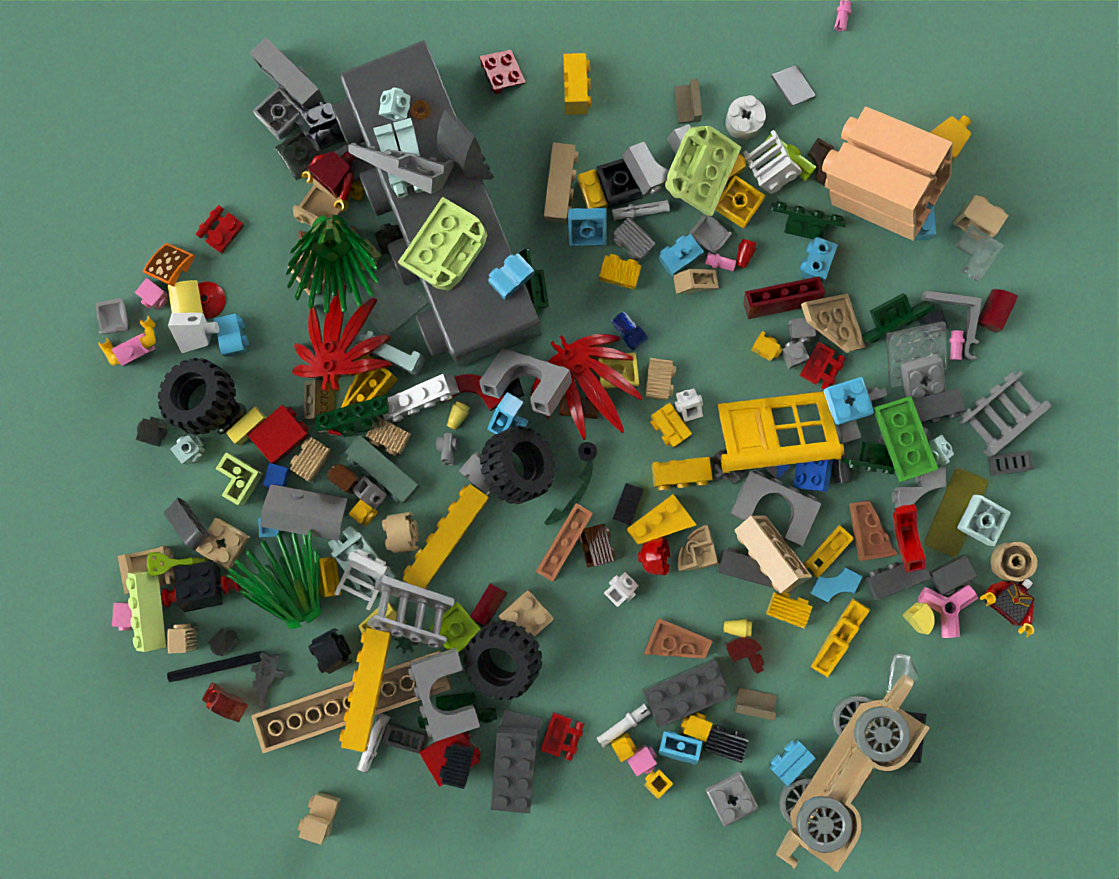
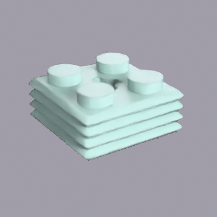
M973 495L957 528L986 545L995 546L1011 512L981 495Z

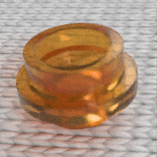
M417 100L411 105V113L414 118L423 120L430 115L431 108L425 100ZM419 108H424V112L418 113L417 111Z

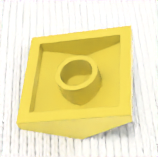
M626 353L631 355L634 361L598 358L599 362L618 372L632 386H639L636 353ZM599 376L600 383L604 388H616V386Z

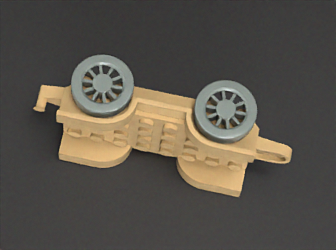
M906 674L898 679L882 700L872 701L864 696L851 695L839 701L832 714V725L839 737L812 779L800 777L789 787L787 785L783 787L779 796V808L783 817L793 826V829H789L776 855L790 864L793 869L797 866L799 860L791 855L800 846L807 849L811 854L828 864L838 873L860 837L861 817L851 802L860 794L861 786L870 778L873 768L882 771H892L906 764L930 727L899 708L914 683V680ZM854 704L855 712L849 708L850 705ZM845 708L850 713L849 716L842 715ZM841 717L848 719L849 722L841 724ZM796 788H802L801 795H799L798 792L795 790ZM792 791L796 794V799L789 797ZM788 801L795 802L794 805L788 807Z

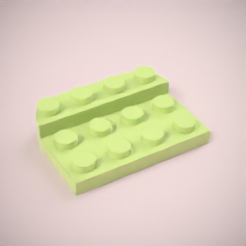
M711 126L689 128L683 137L668 172L665 183L666 189L673 197L681 198L707 216H712L741 150V146Z
M442 197L398 263L432 284L433 287L449 291L461 281L484 247L487 238L486 230L476 216Z

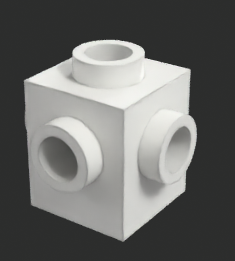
M694 388L676 393L677 401L674 402L677 413H681L684 422L703 417L701 408L703 400L701 395H697Z
M624 572L620 577L616 575L609 582L611 586L604 594L618 607L625 600L629 602L636 595L634 590L639 585Z

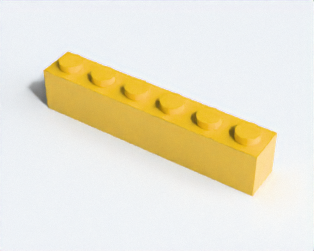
M471 484L468 487L465 485L459 492L461 497L457 503L455 501L452 502L448 508L449 514L447 517L440 519L436 525L438 529L435 534L431 533L427 537L425 548L418 550L414 556L416 560L413 565L409 564L404 570L403 574L405 576L403 580L423 589L428 587L490 499L487 495Z
M369 627L362 633L361 643H363L362 651L359 650L356 660L359 663L358 671H354L352 682H355L354 689L350 690L348 702H351L350 708L345 711L344 722H346L345 730H341L339 741L342 742L341 748L360 752L368 750L392 638L390 632L384 630L377 631Z

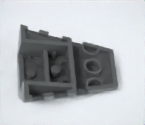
M447 107L439 121L437 150L447 161H454L453 168L463 178L492 180L494 176L489 171V165L487 163L483 164L486 159L481 153V148L476 138Z

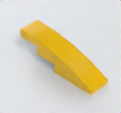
M852 598L811 664V668L828 678L848 649L849 643L860 629L859 626L869 613L870 608Z

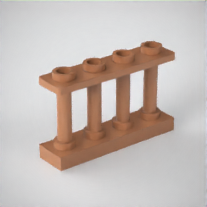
M577 503L575 504L537 568V573L552 582L555 580L579 536L592 517L593 513Z

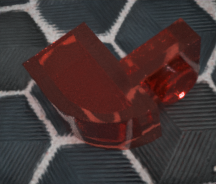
M736 637L724 643L733 662L747 657L756 674L764 671L762 667L765 665L760 654H756V652L762 650L758 642L748 637Z
M211 682L202 698L209 710L236 722L240 721L248 707V704L239 696L227 693L218 684Z

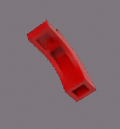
M463 374L454 377L459 393L452 395V398L465 392L477 394L483 399L489 411L497 408L503 399V395L498 399L482 393L479 382L482 376Z
M911 504L895 508V513H893V522L905 571L908 573L926 569V557L917 529L916 506Z

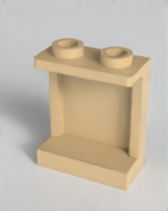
M313 178L312 188L299 206L295 205L293 207L294 217L297 221L312 227L313 222L322 215H326V218H332V214L340 216L342 204L339 208L334 207L335 201L340 200V198L336 199Z
M160 546L155 549L117 556L125 594H130L126 585L127 573L148 570L147 560L150 552L162 553L170 559H174L173 552L169 549V546ZM171 567L165 573L158 575L160 587L175 584V568Z

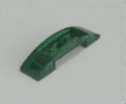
M591 461L579 475V478L584 483L561 512L555 507L544 524L548 526L561 520L572 511L576 503L580 502L591 480L593 463Z

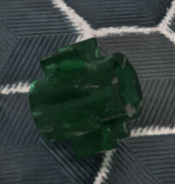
M403 636L394 639L399 644L396 646V649L401 647L403 654L406 653L407 649L410 652H414L413 646L419 645L418 642L410 641L409 645H404L405 639Z

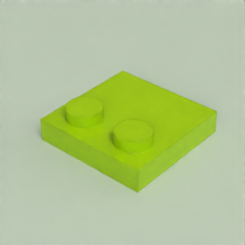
M456 602L442 617L440 636L447 637V642L443 644L447 650L456 648L459 654L466 648L468 642L481 627L474 619L470 618L469 613L463 606ZM433 624L429 627L431 631L433 629Z

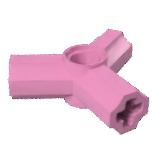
M969 585L962 587L949 597L924 587L918 597V602L927 603L931 609L940 613L942 638L960 637L959 611L977 600L978 597ZM948 602L952 605V610L949 613L945 611V605Z

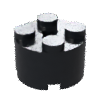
M336 628L312 639V644L308 646L311 654L315 655L318 661L317 666L321 673L327 672L331 674L353 661L352 659L349 660L348 655L352 653L346 639L342 634L338 635L336 633L338 631Z

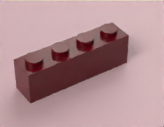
M820 276L745 291L743 304L748 319L801 309V304L805 302L823 299L825 290Z

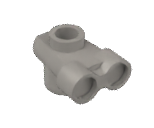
M444 433V437H437L436 449L437 452H441V461L444 462V465L453 466L454 450L458 449V440L455 439L452 433Z

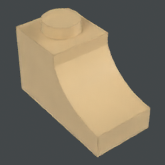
M688 269L673 275L676 294H691L719 288L716 270Z

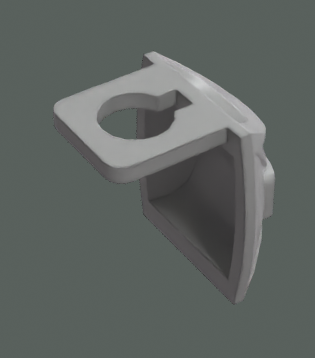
M706 214L701 216L689 232L698 244L712 253L721 248L732 234L730 231L727 232L718 221Z
M122 298L96 302V314L101 329L99 334L105 335L128 330L127 312Z

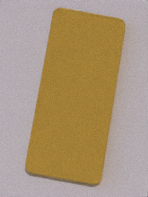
M961 468L955 469L925 539L927 546L952 557L958 556L967 534L957 527L972 496L984 495L988 485L986 479Z

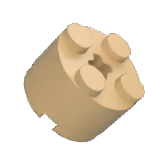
M412 512L388 515L385 520H382L383 530L387 533L385 545L388 551L391 550L396 554L418 550L419 546L415 545L416 542H419V531L416 520L412 521L411 516H414Z
M1002 543L997 545L992 552L990 559L991 570L1003 580L1023 581L1032 576L1036 571L1037 557L1025 543Z

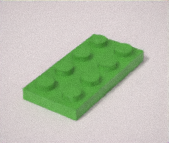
M911 396L873 408L899 482L938 470Z

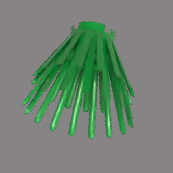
M333 214L332 218H326V215L317 218L313 222L311 229L297 241L298 243L290 251V254L294 253L301 245L288 263L290 267L286 275L292 271L300 259L287 284V288L292 287L309 256L295 295V300L298 301L303 288H307L315 265L308 301L309 309L313 308L315 295H320L322 292L324 270V312H330V280L332 295L337 296L338 284L341 311H347L342 272L348 293L353 292L356 303L360 307L362 306V301L349 260L360 284L365 286L369 296L372 297L373 291L353 253L354 251L374 282L379 284L377 277L367 263L368 261L378 271L377 266L374 264L376 262L375 258L367 251V249H372L358 234L349 228L344 218Z
M310 530L308 532V542L307 535L302 534L304 544L302 546L303 560L296 533L291 532L295 549L294 554L289 556L282 535L280 533L276 535L284 556L279 558L281 566L277 563L266 541H261V546L278 577L269 565H265L264 568L251 550H247L246 554L260 571L258 575L253 574L240 560H235V564L248 577L243 578L232 568H228V571L235 577L232 575L227 576L246 590L240 591L243 597L284 621L289 629L302 627L300 622L305 620L307 623L312 622L322 612V607L319 604V554L317 555L316 549L313 562Z

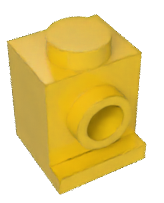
M762 331L752 346L751 351L769 361L774 357L777 359L782 351L781 345L777 344L778 341L773 337H765L766 332Z
M360 499L349 512V515L358 523L367 527L379 512Z
M628 732L611 742L621 762L635 755L634 751L637 748Z

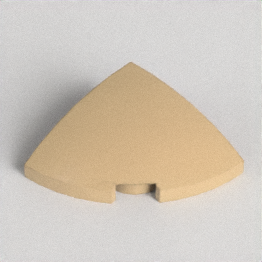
M708 525L693 531L687 537L689 541L684 548L681 547L679 552L678 568L680 572L719 565Z

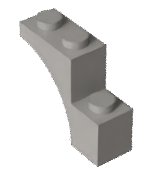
M938 468V470L915 477V483L918 484V487L895 488V491L892 492V502L895 503V508L902 505L915 504L926 492L946 487V468Z

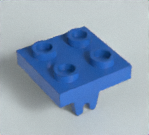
M833 459L797 463L793 487L800 490L828 492Z

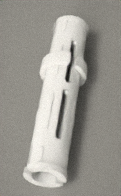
M665 200L635 206L629 204L628 207L612 209L613 221L628 217L635 219L638 216L669 212V202Z
M642 704L631 714L627 713L624 719L597 737V740L605 748L606 745L631 727H636L638 722L651 714L650 710L645 704Z
M378 714L371 731L368 750L363 752L356 769L368 773L373 758L377 756V748L390 719L388 715Z

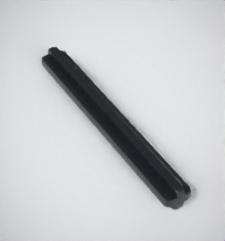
M258 651L167 673V679L169 682H175L257 663L262 660L260 657L262 652Z

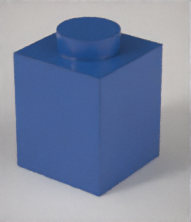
M269 463L263 486H267L268 490L270 484L287 487L291 473L290 468Z

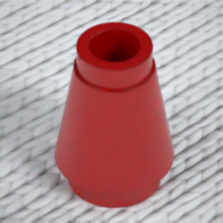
M742 239L738 246L736 266L747 268L757 250L755 248L757 243Z

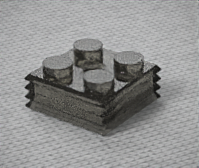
M302 130L275 147L297 181L303 178V172L308 171L307 168L313 158L323 154L322 150L317 151ZM301 151L304 153L303 157H300L299 153Z

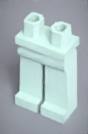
M411 118L394 122L401 151L420 156ZM391 123L373 128L381 152L387 149L399 151ZM388 173L389 183L397 197L407 196L406 187L412 184ZM414 186V189H415V192H416V193H420V192H423V191H424V190H422V189H420V188Z
M369 330L367 334L360 331L354 342L358 344L376 335ZM386 343L368 354L370 356L374 354L377 358L388 361L416 377L425 362L424 357L416 351H413L412 355H408Z
M352 526L343 531V534L348 539L345 543L342 544L340 540L328 542L333 551L331 555L336 558L344 571L350 562L348 556L351 551L360 549L368 553L369 558L375 560L377 557L381 559L365 539V536ZM351 568L349 572L350 575L374 586L375 581L378 580L355 568ZM388 571L387 577L397 578L393 571ZM351 580L359 592L372 597L374 590Z

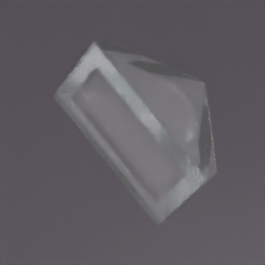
M893 653L887 692L891 690L898 679L904 674L914 680L913 686L917 682L919 675L913 657Z

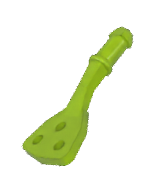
M150 552L148 554L147 567L149 575L154 577L165 573L174 566L193 565L210 561V559L203 556L178 560L170 559L162 553Z

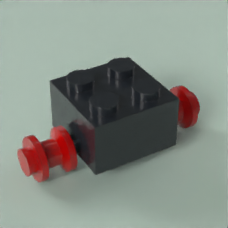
M213 560L175 568L176 586L173 591H169L167 588L162 589V593H160L161 604H164L167 608L171 606L172 602H176L184 613L222 605V591L225 595H228L230 590L235 589L237 592H240L242 587L225 575L221 576L220 568Z

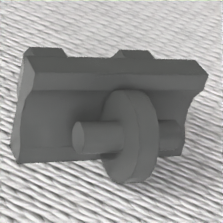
M726 449L720 450L710 458L716 464L713 468L718 472L714 477L717 479L721 476L725 481L729 479L734 484L744 476L743 473L746 469L723 473L721 454H727Z

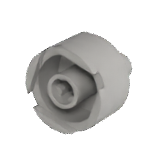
M476 452L472 454L459 472L488 496L491 493L490 487L484 482V474H481L482 465L480 464V458L483 455Z

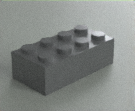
M714 659L642 688L658 728L731 697L717 662Z
M499 725L496 739L491 810L530 814L538 729Z

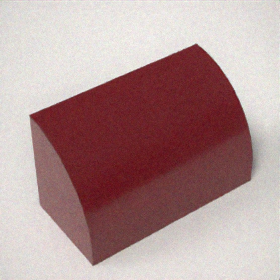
M992 289L979 315L977 324L995 333L1002 331L1018 295L1001 289Z
M490 583L470 618L487 626L506 597L507 592Z

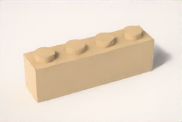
M553 143L544 221L567 223L568 210L572 209V206H569V199L573 200L574 188H571V183L576 180V170H573L574 163H578L579 152L575 151V145Z

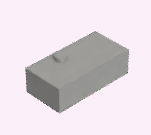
M266 37L250 52L258 67L278 87H281L301 109L304 107L312 109L319 102L325 103L319 89L306 77L307 73L300 66L297 68Z
M270 484L262 507L260 527L308 535L310 530L311 536L338 541L345 518L348 498Z

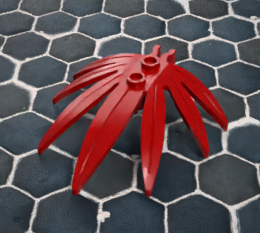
M343 284L346 299V285ZM337 290V296H334L330 303V312L326 313L323 342L316 306L313 305L308 316V331L316 356L307 347L295 343L294 348L298 356L311 365H298L292 369V373L302 378L323 376L322 390L330 392L331 384L333 390L340 391L338 381L341 375L366 373L392 366V363L380 359L357 360L391 339L389 335H380L366 339L346 353L377 302L376 298L369 299L357 309L348 321L340 339L344 312L341 311L339 291Z
M595 334L578 339L569 345L566 343L563 335H561L559 338L564 350L559 345H556L554 341L550 342L553 349L558 351V353L547 362L570 370L572 383L565 393L572 418L582 439L586 440L585 421L580 396L574 380L579 383L596 409L617 430L624 433L623 425L612 400L596 376L589 370L592 369L603 379L641 401L643 400L641 394L618 372L595 359L589 358L593 356L605 359L634 361L631 355L622 351L606 347H595L620 341L619 336ZM537 377L534 381L530 397L541 382Z

